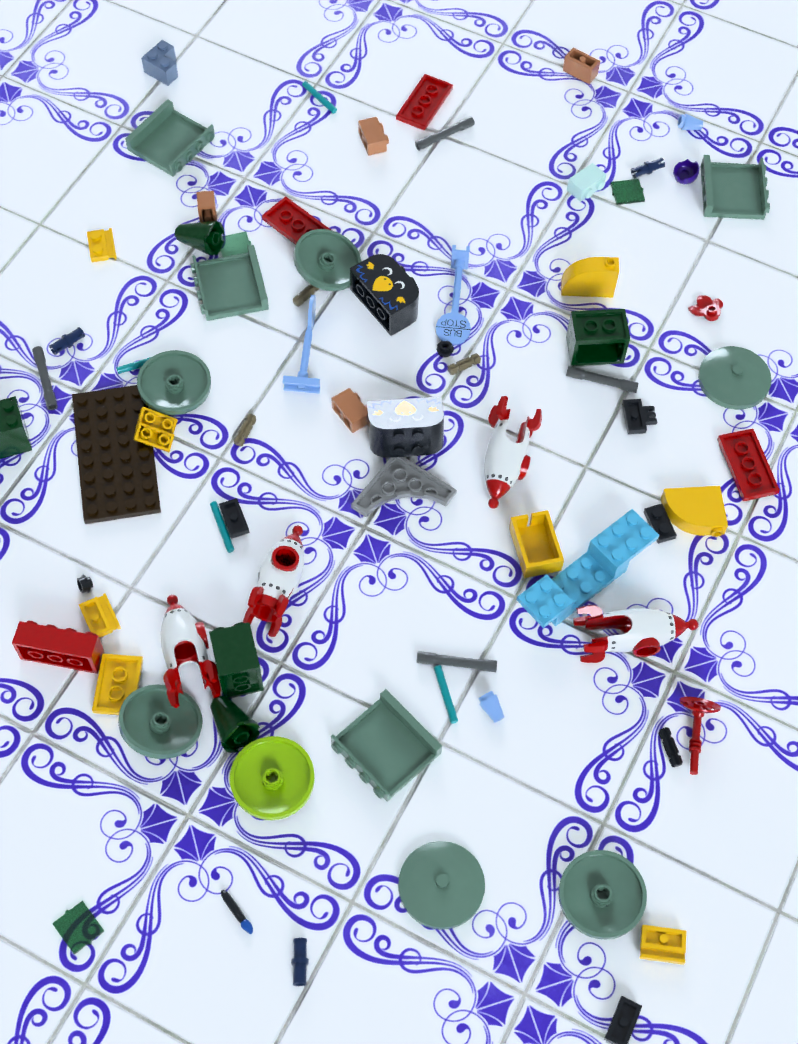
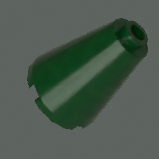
M207 221L180 224L175 229L177 241L210 256L218 255L222 250L224 240L221 239L222 234L225 235L221 222Z
M219 696L213 699L210 709L221 745L226 752H239L238 748L245 747L258 738L260 734L258 723L227 696Z

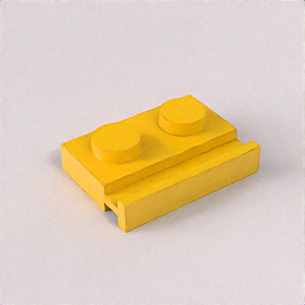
M112 228L105 231L101 229L87 232L92 263L109 260V258L113 257L117 259Z
M106 593L101 597H95L78 604L90 632L95 633L99 638L112 633L116 629H121Z
M642 924L639 959L684 965L687 930Z

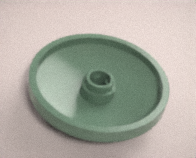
M315 229L303 234L293 252L295 267L304 280L326 291H341L349 288L350 268L362 262L359 251L348 238L328 229Z
M726 346L711 351L703 359L698 372V381L703 393L717 405L734 410L752 408L761 403L767 396L772 382L771 372L766 362L756 353L737 346Z
M171 350L158 353L143 364L138 373L137 387L142 401L152 410L166 415H180L195 410L205 402L211 390V375L207 365L196 355L186 351Z
M165 685L144 686L132 692L124 700L118 718L120 734L130 748L146 757L155 759L178 757L189 751L199 739L203 719L198 704L190 695L183 691V694H178L180 706L174 708L168 700Z
M446 841L430 842L414 850L403 863L398 880L399 896L407 913L418 923L438 930L456 928L469 921L480 908L485 893L484 873L478 860L464 847Z
M593 850L579 855L566 867L559 883L558 897L564 916L576 930L591 938L609 940L627 934L641 920L646 908L647 890L642 875L632 862L612 851Z

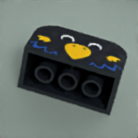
M376 254L350 268V290L390 336L416 321L419 307V288L414 278L406 273L402 265H399L388 255Z
M441 396L367 401V426L370 450L375 455L384 458L432 455L440 451L444 445V411Z

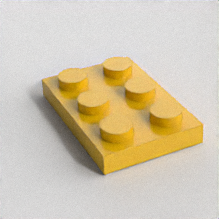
M102 654L92 706L93 713L119 715L124 700L132 692L139 689L143 657Z

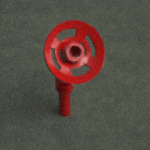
M682 697L679 701L680 704L692 710V715H694L692 739L689 740V752L691 753L690 774L697 775L702 744L700 740L702 717H704L705 713L719 712L721 706L703 698Z

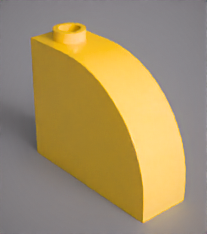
M589 257L571 264L562 274L561 296L613 298L619 275V257Z
M720 486L665 488L663 490L661 503L671 523L677 528L689 534L699 536L712 535L718 537L725 534L728 522Z

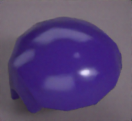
M689 159L677 163L673 170L675 180L684 185L693 183L697 179L700 170L698 162H691Z

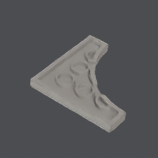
M393 457L386 462L352 502L351 508L367 518L376 508L387 502L410 497L432 500L446 507L457 494V490L407 458Z

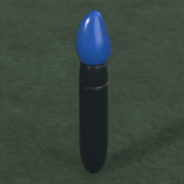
M221 890L223 901L240 923L241 928L247 933L252 934L253 927L251 922L246 919L232 896L226 890Z

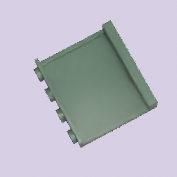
M167 99L125 138L128 151L174 177L214 139L215 132L213 124L208 128L174 110L173 102Z
M704 154L700 165L704 217L764 220L766 213L770 211V203L767 202L769 197V190H766L768 178L765 177L767 166L764 164L763 157L760 158L759 164L711 162L710 155Z
M254 245L247 246L248 253L196 262L195 255L192 256L193 263H190L192 274L196 273V276L193 278L195 287H199V290H197L198 301L202 300L203 304H200L201 314H205L207 321L269 310L268 297Z
M387 689L380 693L378 701L336 737L334 734L331 735L332 749L337 754L341 753L346 758V764L351 769L355 768L359 772L358 775L361 780L366 784L369 782L376 796L380 799L384 798L387 802L442 753L443 747Z

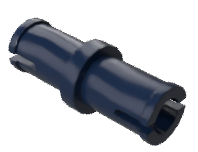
M660 157L659 159L651 162L646 161L643 165L631 168V174L634 173L632 177L635 179L664 168L665 162L661 163L664 159Z
M78 327L69 334L62 335L61 339L49 345L51 352L57 355L67 347L71 348L75 342L85 337V334H82L84 331Z
M294 938L293 958L291 959L293 986H306L307 965H309L307 939Z

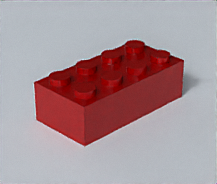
M19 621L12 640V645L21 660L95 674L99 672L102 654L105 653L99 636L93 632L81 633L72 628L60 629L51 624L46 626L38 625L34 621Z

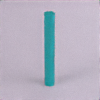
M307 81L302 83V86L333 114L337 112V108Z
M151 357L116 367L117 372L121 374L141 368Z
M216 501L210 503L211 510L228 553H231L235 550L219 506Z
M441 665L435 666L434 671L450 723H457V714Z

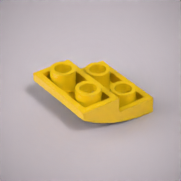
M142 407L133 440L169 453L178 419Z

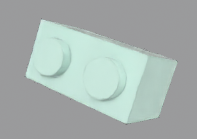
M591 163L568 179L567 191L581 202L586 198H590L593 193L605 186L607 174L594 163Z

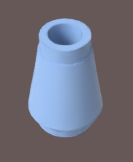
M681 114L677 126L681 130H701L703 121L688 114Z
M493 691L484 694L478 699L480 701L479 705L494 723L505 717L497 694L494 695Z

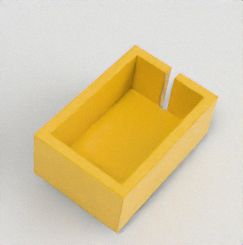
M549 511L531 513L530 526H527L528 514L511 517L509 530L524 578L562 571L564 558Z

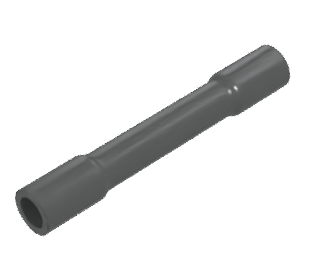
M469 116L448 128L415 141V146L420 151L439 140L474 126L475 121L472 116Z
M36 346L32 349L44 391L46 407L48 410H55L58 408L49 378L44 351L41 346Z
M568 366L566 373L567 377L592 381L633 393L637 392L639 385L638 382L609 377Z
M418 651L416 663L496 672L498 661Z

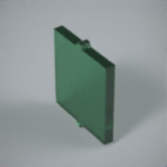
M639 179L610 182L612 196H614L616 205L645 202L644 188L641 187Z
M247 232L222 236L221 240H224V244L220 250L222 257L248 253L247 246L251 245V241L248 239Z
M83 900L71 910H66L63 916L52 923L74 955L86 945H91L94 939L105 932Z

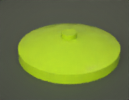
M278 736L263 737L246 745L234 759L230 771L231 791L238 805L248 814L264 820H279L295 814L309 800L315 783L314 767L308 753L296 742Z

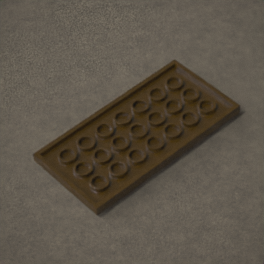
M137 385L72 394L84 523L91 524L161 513L154 448L133 440L141 408L146 407L149 409L142 401Z

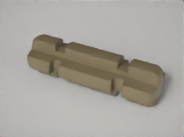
M307 285L299 292V295L293 298V303L297 307L301 306L304 303L303 301L309 299L315 293L314 291H318L319 288Z
M478 353L470 355L471 357L468 356L457 361L456 364L448 365L447 370L450 375L457 374V371L461 372L472 367V364H479L481 357Z
M247 414L246 421H243L237 432L238 434L234 438L235 445L241 447L245 443L244 439H247L253 428L252 425L257 420L254 414Z

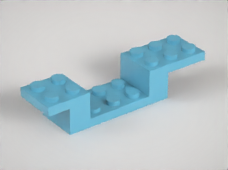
M631 509L590 541L585 554L552 579L546 574L517 596V601L542 628L546 627L549 623L556 627L574 613L576 608L583 606L625 573L630 560L656 541L659 534Z

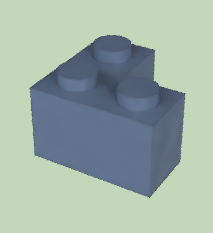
M161 40L141 57L144 73L169 86L178 78L175 48L168 42Z

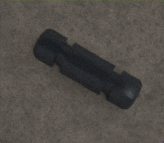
M670 728L660 729L658 733L661 740H663L662 743L666 754L670 757L671 766L673 768L681 766L683 760L681 755H678L679 751L674 738L671 737Z

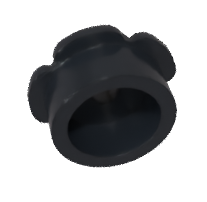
M441 341L437 344L436 350L441 357L446 358L453 353L454 347L449 341Z
M84 574L82 577L77 578L80 592L90 593L91 588H93L92 579Z

